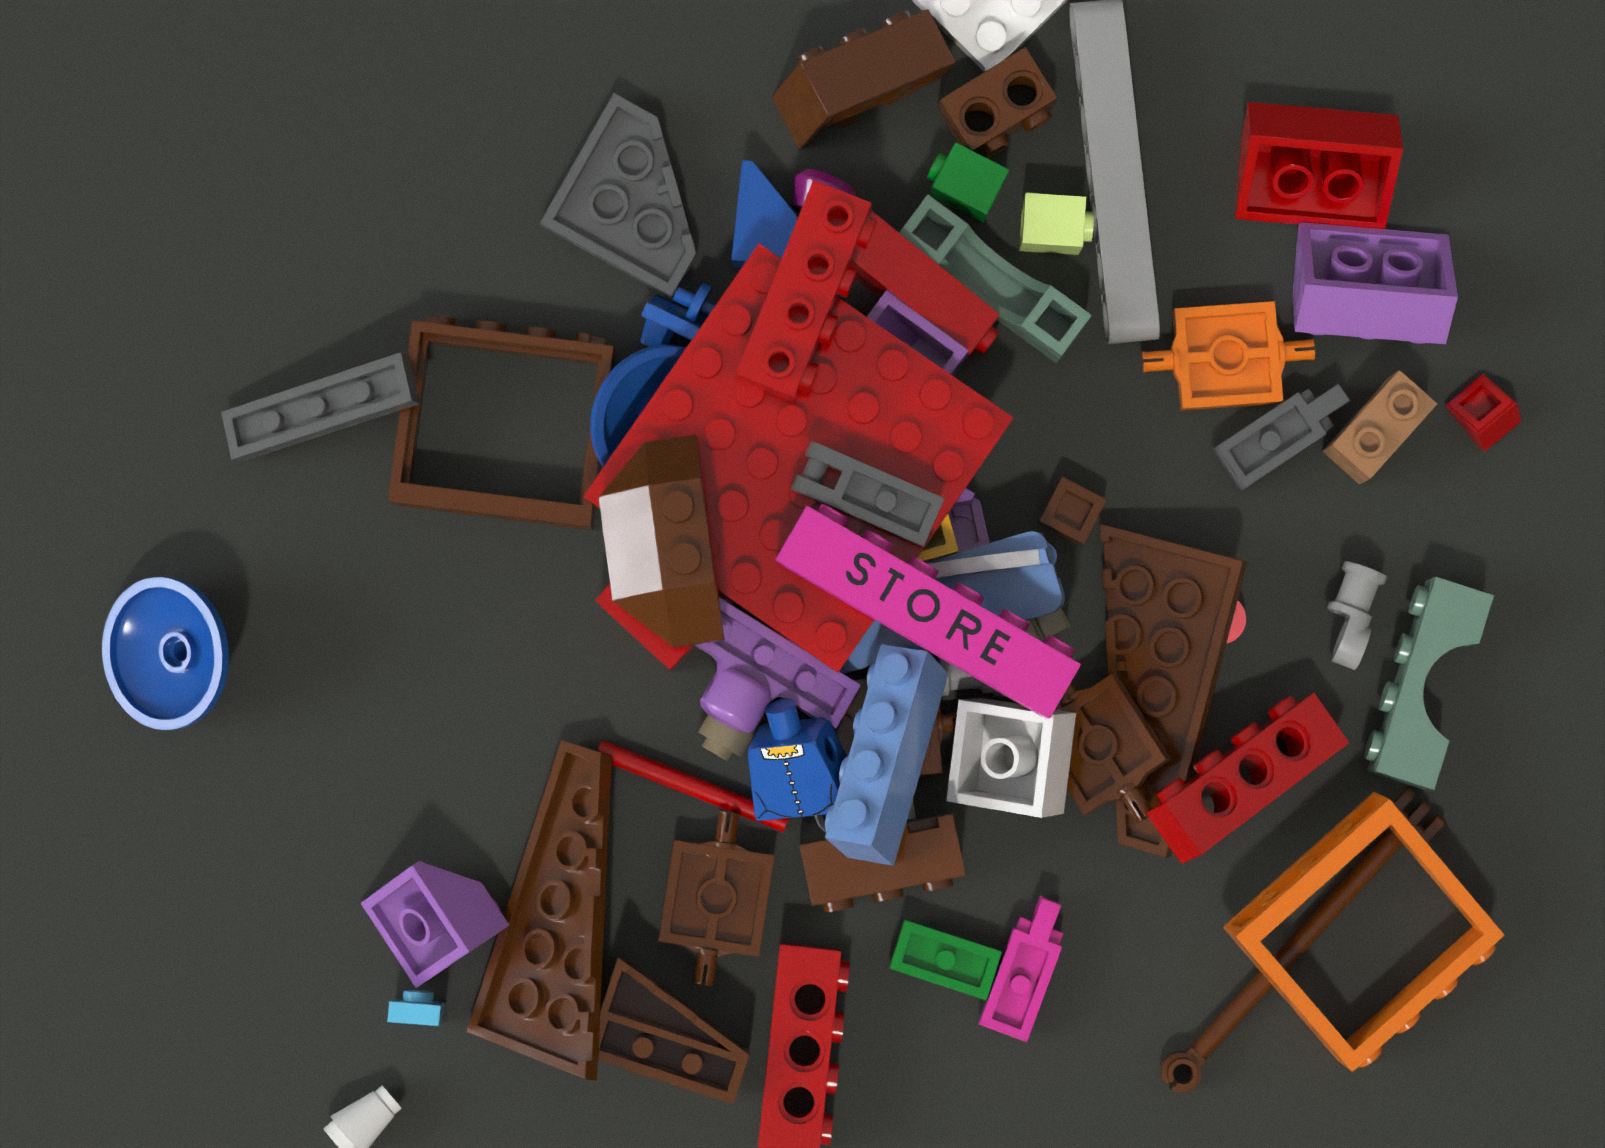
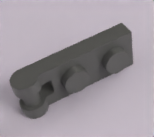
M810 441L804 455L809 459L802 475L795 476L790 487L792 491L924 547L945 498L819 443ZM827 467L842 472L834 490L820 484Z

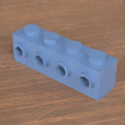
M881 644L876 661L872 662L867 674L868 690L863 708L859 709L855 715L853 723L854 739L849 756L844 758L840 766V787L835 804L829 808L825 819V838L847 858L892 866L895 864L948 677L946 670L928 651Z

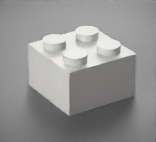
M987 698L959 700L946 801L1040 818L1064 814L1076 713L1055 709L1051 718L1045 719L1018 703Z

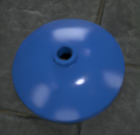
M656 345L639 350L622 360L605 378L595 397L590 419L591 440L602 467L605 466L686 347Z
M167 576L152 577L136 582L127 588L119 596L109 612L102 639L103 666L110 689L121 707L141 724L159 730L184 728L204 718L213 709L222 694L229 667V649L224 625L216 608L206 595L197 587L182 579Z

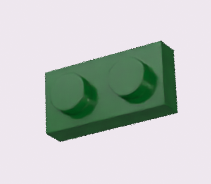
M904 919L889 969L987 1001L1002 951Z

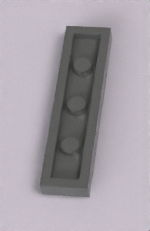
M400 352L222 411L221 415L231 460L244 462L418 405L420 400L410 356Z

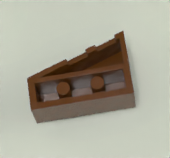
M928 9L910 16L907 10L899 12L886 19L881 24L882 28L868 34L866 28L856 30L839 41L840 46L826 51L824 46H818L797 58L798 66L772 96V99L798 150L812 144V139L820 130L836 123L842 129L855 122L854 115L880 104L884 108L938 81L954 65L955 60Z

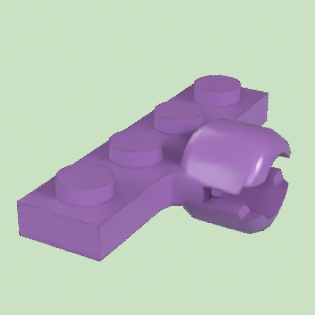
M719 598L725 641L695 645L711 655L717 662V671L700 699L703 710L722 724L734 730L749 733L756 728L770 701L777 697L781 699L789 698L794 700L797 709L812 718H826L831 722L833 728L836 729L861 685L841 672H835L799 646Z

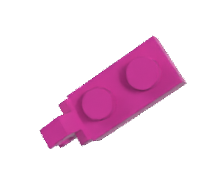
M1040 896L1031 920L1019 917L1016 928L1013 927L987 1001L979 1018V1025L1027 1042L1062 949L1060 942L1063 932L1053 929L1061 904Z

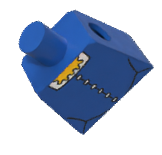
M783 698L775 700L765 708L768 723L759 727L748 747V762L756 820L764 821L825 815L829 808L835 804L840 787V766L847 755L829 720L824 717L800 720L793 699Z

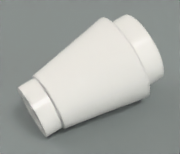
M382 1085L375 1092L372 1091L331 1115L330 1117L333 1121L323 1129L339 1148H369L395 1117L394 1115L402 1108Z

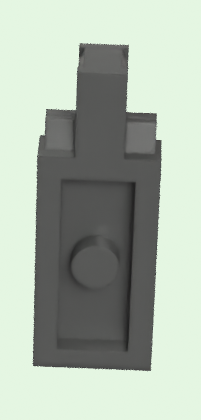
M1339 384L1318 398L1314 397L1310 389L1301 394L1298 392L1212 450L1239 490L1242 491L1327 434L1326 431L1334 427L1327 415L1350 400Z

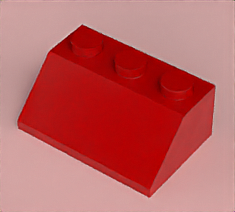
M1248 102L1240 142L1235 219L1299 225V222L1385 229L1403 152L1399 116Z

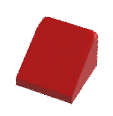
M1481 374L1445 405L1449 413L1483 451L1492 447L1521 421L1517 403L1485 374Z

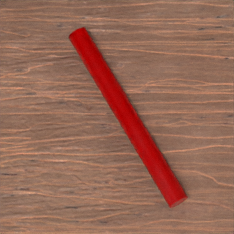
M602 740L597 752L612 756V765L732 813L741 814L740 816L784 833L789 818L757 821L754 813L753 799L610 742Z

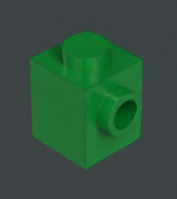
M955 142L949 155L941 151L939 152L928 173L927 179L934 182L930 196L984 223L1007 178L1009 169Z

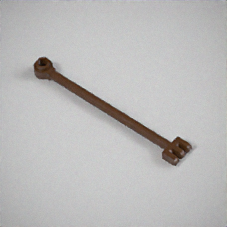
M1408 786L1392 802L1426 843H1428L1446 821L1437 814L1423 828L1419 821L1428 813L1431 807L1422 800L1408 814L1404 808L1416 795ZM1391 829L1386 832L1275 953L1273 957L1286 972L1402 847L1403 843ZM1261 971L1253 977L1191 1046H1188L1184 1052L1174 1051L1162 1060L1160 1078L1165 1085L1175 1080L1173 1071L1177 1065L1186 1064L1191 1069L1190 1078L1185 1082L1175 1081L1169 1087L1171 1091L1188 1093L1199 1085L1202 1077L1201 1067L1206 1063V1059L1270 991L1273 985Z

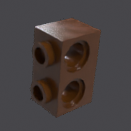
M1025 47L940 99L937 110L958 144L977 154L981 153L983 157L988 159L1010 144L1007 139L1009 135L1022 127L1027 133H1030L1052 118L1049 111L1054 108L1057 96ZM1024 85L1033 92L1034 101L1026 106L1016 105L1009 99L1007 91L1012 86ZM972 111H982L990 117L992 127L985 132L972 131L965 123V116Z

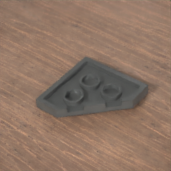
M613 93L543 216L540 225L673 299L697 254L657 116Z

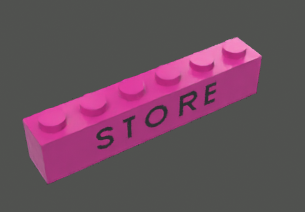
M822 503L817 511L806 506L775 559L777 564L1045 719L1051 718L1081 666L1080 663L1071 659L1075 649L1050 635L1047 636L1044 642L1026 633L1030 625L1027 621L1006 609H1002L999 616L981 607L980 605L984 597L957 582L953 590L935 580L939 571L922 560L912 556L908 564L890 554L894 545L879 535L866 530L863 537L848 530L844 527L848 518Z

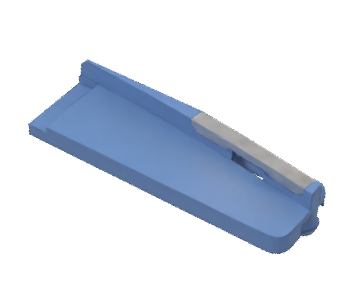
M1037 531L1025 532L925 562L939 571L935 580L952 590L957 582L974 590L984 597L980 606L999 616L1002 609H1006L1027 621L1054 613L1064 605L1065 593L1061 579L1057 577L1054 566L1057 560L1056 550L1047 542L1043 536L1044 534ZM874 620L839 672L847 674L870 667L872 662L877 659L881 644L924 651L926 649Z

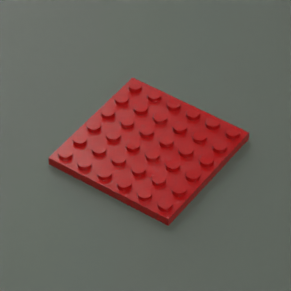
M759 243L586 491L583 498L600 509L598 497L644 442L696 435L718 591L838 673L872 625L874 619L782 567L775 561L806 506L817 511L821 505L820 502L800 495L790 489L795 476L802 475L809 459L804 455L810 441L819 443L945 498L924 547L834 509L848 518L844 526L845 528L863 537L866 530L879 535L894 545L890 554L908 564L912 556L918 558L1014 417L838 297L831 311V314L839 317L828 346L818 343L811 362L818 364L819 369L808 394L799 391L796 401L792 402L737 380L735 373L781 261L779 256ZM827 467L820 484L834 490L842 472Z

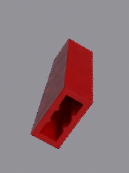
M871 211L869 217L877 220V224L867 249L857 246L850 265L858 268L855 280L880 298L887 290L969 350L965 361H968L974 351L983 356L1000 333V331L993 327L1000 314Z

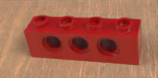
M1315 693L1298 701L1295 700L1293 695L1284 698L1267 711L1271 720L1262 727L1253 722L1231 737L1230 740L1235 745L1234 748L1224 755L1217 749L1196 763L1193 767L1198 774L1187 783L1179 777L1155 794L1160 803L1146 812V814L1181 864L1204 854L1349 744V741ZM1276 737L1281 738L1286 744L1287 756L1278 749ZM1240 764L1244 765L1250 772V784L1241 777L1239 771ZM1202 791L1211 796L1214 803L1213 812L1208 810L1203 804Z
M780 942L758 1148H820V1145L830 1146L833 1115L824 1114L826 1093L836 1094L839 1063L829 1062L831 1043H841L844 1025V1012L835 1011L837 991L847 992L850 961L840 960L841 949ZM807 984L817 985L825 994V1001L822 1007L814 1012L801 1010L795 1002L796 992L800 987ZM799 1036H810L819 1044V1053L813 1061L801 1063L791 1056L789 1051L790 1045ZM795 1087H803L809 1090L814 1097L812 1107L802 1114L792 1113L784 1104L786 1093Z

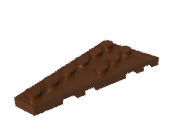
M1099 524L1100 542H1103L1105 569H1102V578L1107 598L1108 620L1105 622L1108 676L1110 674L1118 675L1171 758L1166 764L1149 774L1144 783L1139 787L1153 808L1160 803L1155 794L1179 777L1185 783L1192 778L1193 766L1196 763L1248 562ZM1122 799L1115 800L1118 844L1164 858L1171 857L1172 850L1149 817L1137 824Z
M561 740L504 914L510 926L498 933L466 1032L583 1079L597 1081L612 756Z

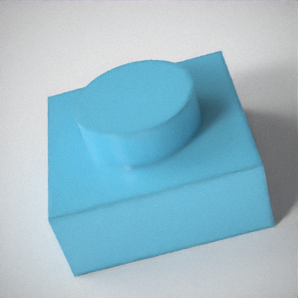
M403 990V998H394L389 1001L387 1022L440 1026L444 1023L446 1002L433 1001L434 992Z

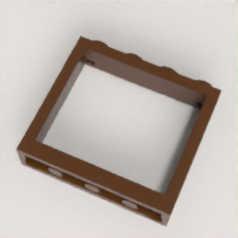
M426 315L425 322L412 321L407 355L410 356L420 404L400 410L388 502L393 506L593 531L596 506L583 498V496L600 473L601 463L593 448L590 426L579 505L412 484L430 344L597 365L593 403L603 381L614 369L616 357L614 346L605 345L606 338L595 337L586 333H577L575 341L556 339V331L539 327H526L525 335L505 332V324L491 321H476L475 328L455 326V318L439 315V317Z

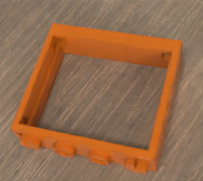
M1376 792L1367 797L1223 926L1225 931L1336 1060L1352 1072L1358 1067H1365L1375 1061L1381 1054L1384 1043L1394 1034L1403 1033L1414 1026L1419 1020V1012L1433 999H1441L1448 995L1457 986V978L1471 965H1478L1487 960L1496 949L1495 944L1505 936L1389 798ZM1389 827L1469 921L1472 927L1345 1040L1260 941Z

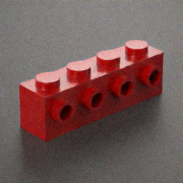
M813 180L735 373L737 380L792 402L796 401L799 391L806 394L810 392L819 369L818 364L811 362L818 343L828 346L839 318L831 314L838 294L847 298L858 268L850 265L857 246L867 249L877 224V220L869 217L872 210L871 202Z

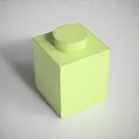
M1025 193L1021 207L1019 251L1079 255L1083 248V241L1092 242L1094 212L1085 211L1086 197Z

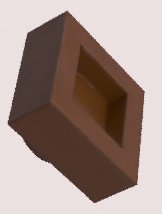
M1061 477L1038 523L1083 546L1107 499Z

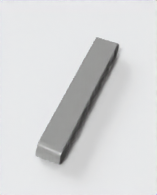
M1097 0L1070 3V30L1091 212H1094L1093 234L1107 344L1156 340L1159 339L1160 333L1159 313L1122 0Z

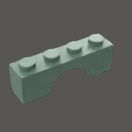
M929 195L925 197L899 232L1000 315L997 320L1056 364L1092 316L1053 286L1035 280L1004 260L974 233L969 224Z
M1439 577L1427 579L1424 586H1416L1408 610L1409 614L1415 615L1409 634L1402 633L1394 653V662L1400 664L1394 683L1390 681L1386 683L1379 702V710L1385 712L1379 731L1372 730L1365 747L1364 758L1370 760L1367 772L1423 790H1435L1449 740L1433 726L1426 713L1423 700L1425 680L1433 664L1443 654L1456 647L1480 643L1494 595Z

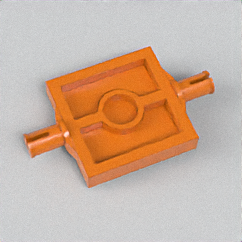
M1275 301L1175 308L1172 311L1174 340L1171 350L1141 352V362H1144L1142 364L1143 373L1173 370V375L1178 383L1180 411L1280 404L1283 402L1281 375L1285 362L1312 361L1315 359V350H1307L1315 347L1313 339L1283 341V337L1277 327Z

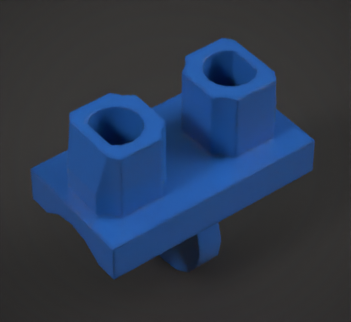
M703 282L696 294L678 287L673 300L689 309L656 294L652 301L646 303L641 316L647 319L640 342L648 347L670 345L675 333L692 340L707 319L701 316V314L708 317L716 304L708 301L713 287Z

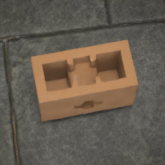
M1398 370L1384 381L1322 452L1360 485L1374 476L1433 410L1437 403L1403 372Z

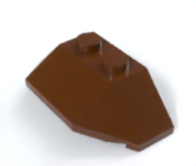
M691 435L644 442L598 497L612 601L673 648L725 641L697 436Z

